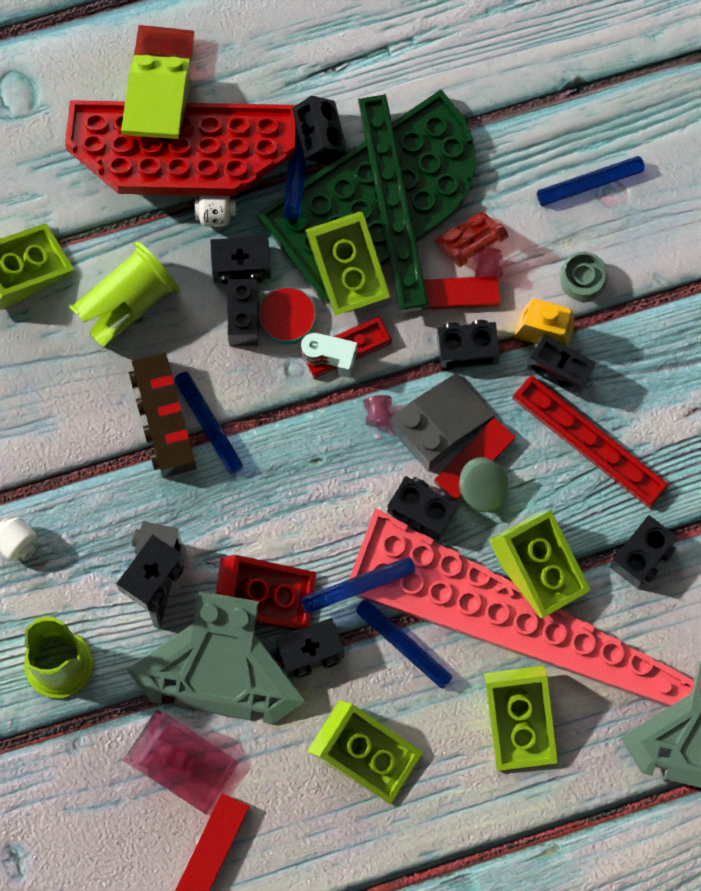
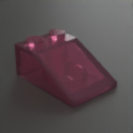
M157 709L123 760V762L204 814H207L239 764L237 760L179 721Z

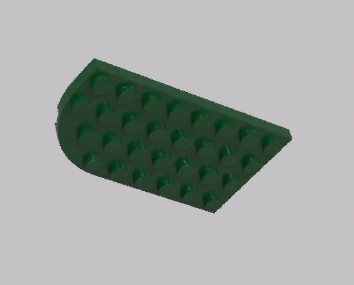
M442 89L392 122L416 242L446 222L458 210L469 192L474 176L475 150L472 134L464 117ZM366 141L257 213L258 220L324 305L330 301L305 231L306 229L362 212L380 267L389 261Z

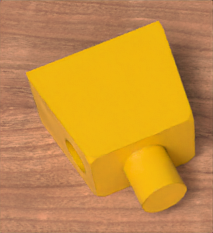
M532 298L521 312L514 338L538 344L543 335L546 334L569 347L575 328L573 312L570 308Z

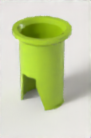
M139 241L134 243V253L75 304L69 306L70 310L75 312L84 323L100 316L89 334L103 348L164 295L172 292L177 295L181 291L163 265Z
M43 616L34 619V622L25 628L26 654L24 671L27 681L37 693L47 698L64 699L76 695L87 685L92 675L94 660L89 646L81 637L73 634L67 625L56 619V617ZM66 641L77 649V659L66 660L59 667L50 670L35 667V658L39 650L47 643Z

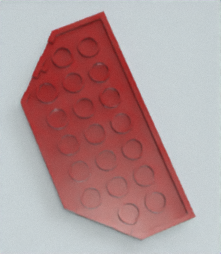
M70 100L65 138L66 150L118 194L236 196L295 155L296 123L292 107L296 105L187 103L179 139L122 135L121 128L125 101Z

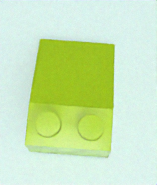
M150 55L133 56L128 76L121 128L122 135L179 139L191 89L190 59Z
M357 212L305 230L335 316L390 298L362 212Z
M46 223L0 238V310L23 301L73 273V266Z
M552 510L534 514L489 539L501 567L540 618L548 616L591 591Z
M544 665L484 673L497 771L557 764L548 678Z
M342 700L337 702L307 750L308 753L388 804H392L423 753L354 704Z

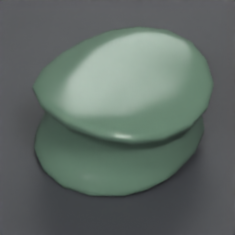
M586 251L577 252L569 256L561 267V286L564 292L572 299L580 302L592 300L601 294L606 285L607 274L605 264L595 254Z
M475 458L469 461L461 472L459 482L460 493L464 500L475 510L481 512L493 511L500 507L506 497L508 490L507 473L501 465L488 458Z

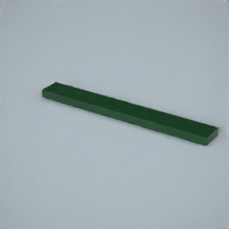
M384 94L359 98L358 105L399 313L428 309L429 305L387 96Z

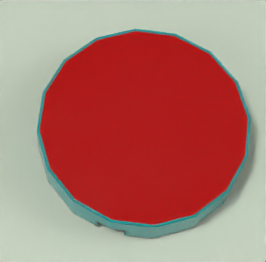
M280 287L269 292L262 299L258 309L261 329L269 339L280 344H295L301 341L307 334L312 332L316 322L315 306L311 298L302 290L294 287Z

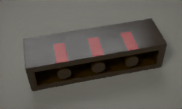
M166 352L132 361L134 371L128 373L132 388H139L141 398L136 399L140 416L146 415L148 425L143 426L147 443L153 442L155 452L150 453L154 471L160 469L162 478L196 470L194 455Z

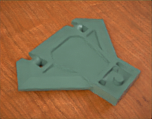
M199 591L196 599L194 622L127 669L152 703L162 704L163 696L175 697V707L251 720L252 711L264 713V723L274 724L306 702L255 634L259 601ZM166 679L177 680L176 685L166 684ZM255 694L266 696V701L254 699Z
M698 661L693 688L690 694L620 737L641 773L653 776L655 767L665 769L664 779L701 788V661ZM660 748L669 750L668 757L658 755Z

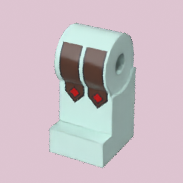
M319 333L307 334L301 342L302 355L307 363L311 365L324 363L336 366L340 376L351 377L358 352L357 342Z

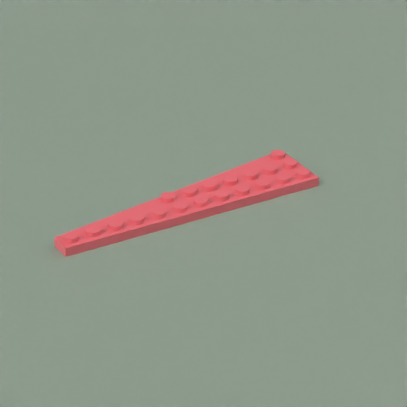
M375 508L346 585L345 593L668 707L692 692L694 680L663 663L654 661L652 657L641 651L628 647L619 639L604 634L595 629V626L582 622L561 608L544 618H540L512 581L499 574L492 573L488 568L462 557L460 553L453 549L440 545L429 536L416 532L405 523Z

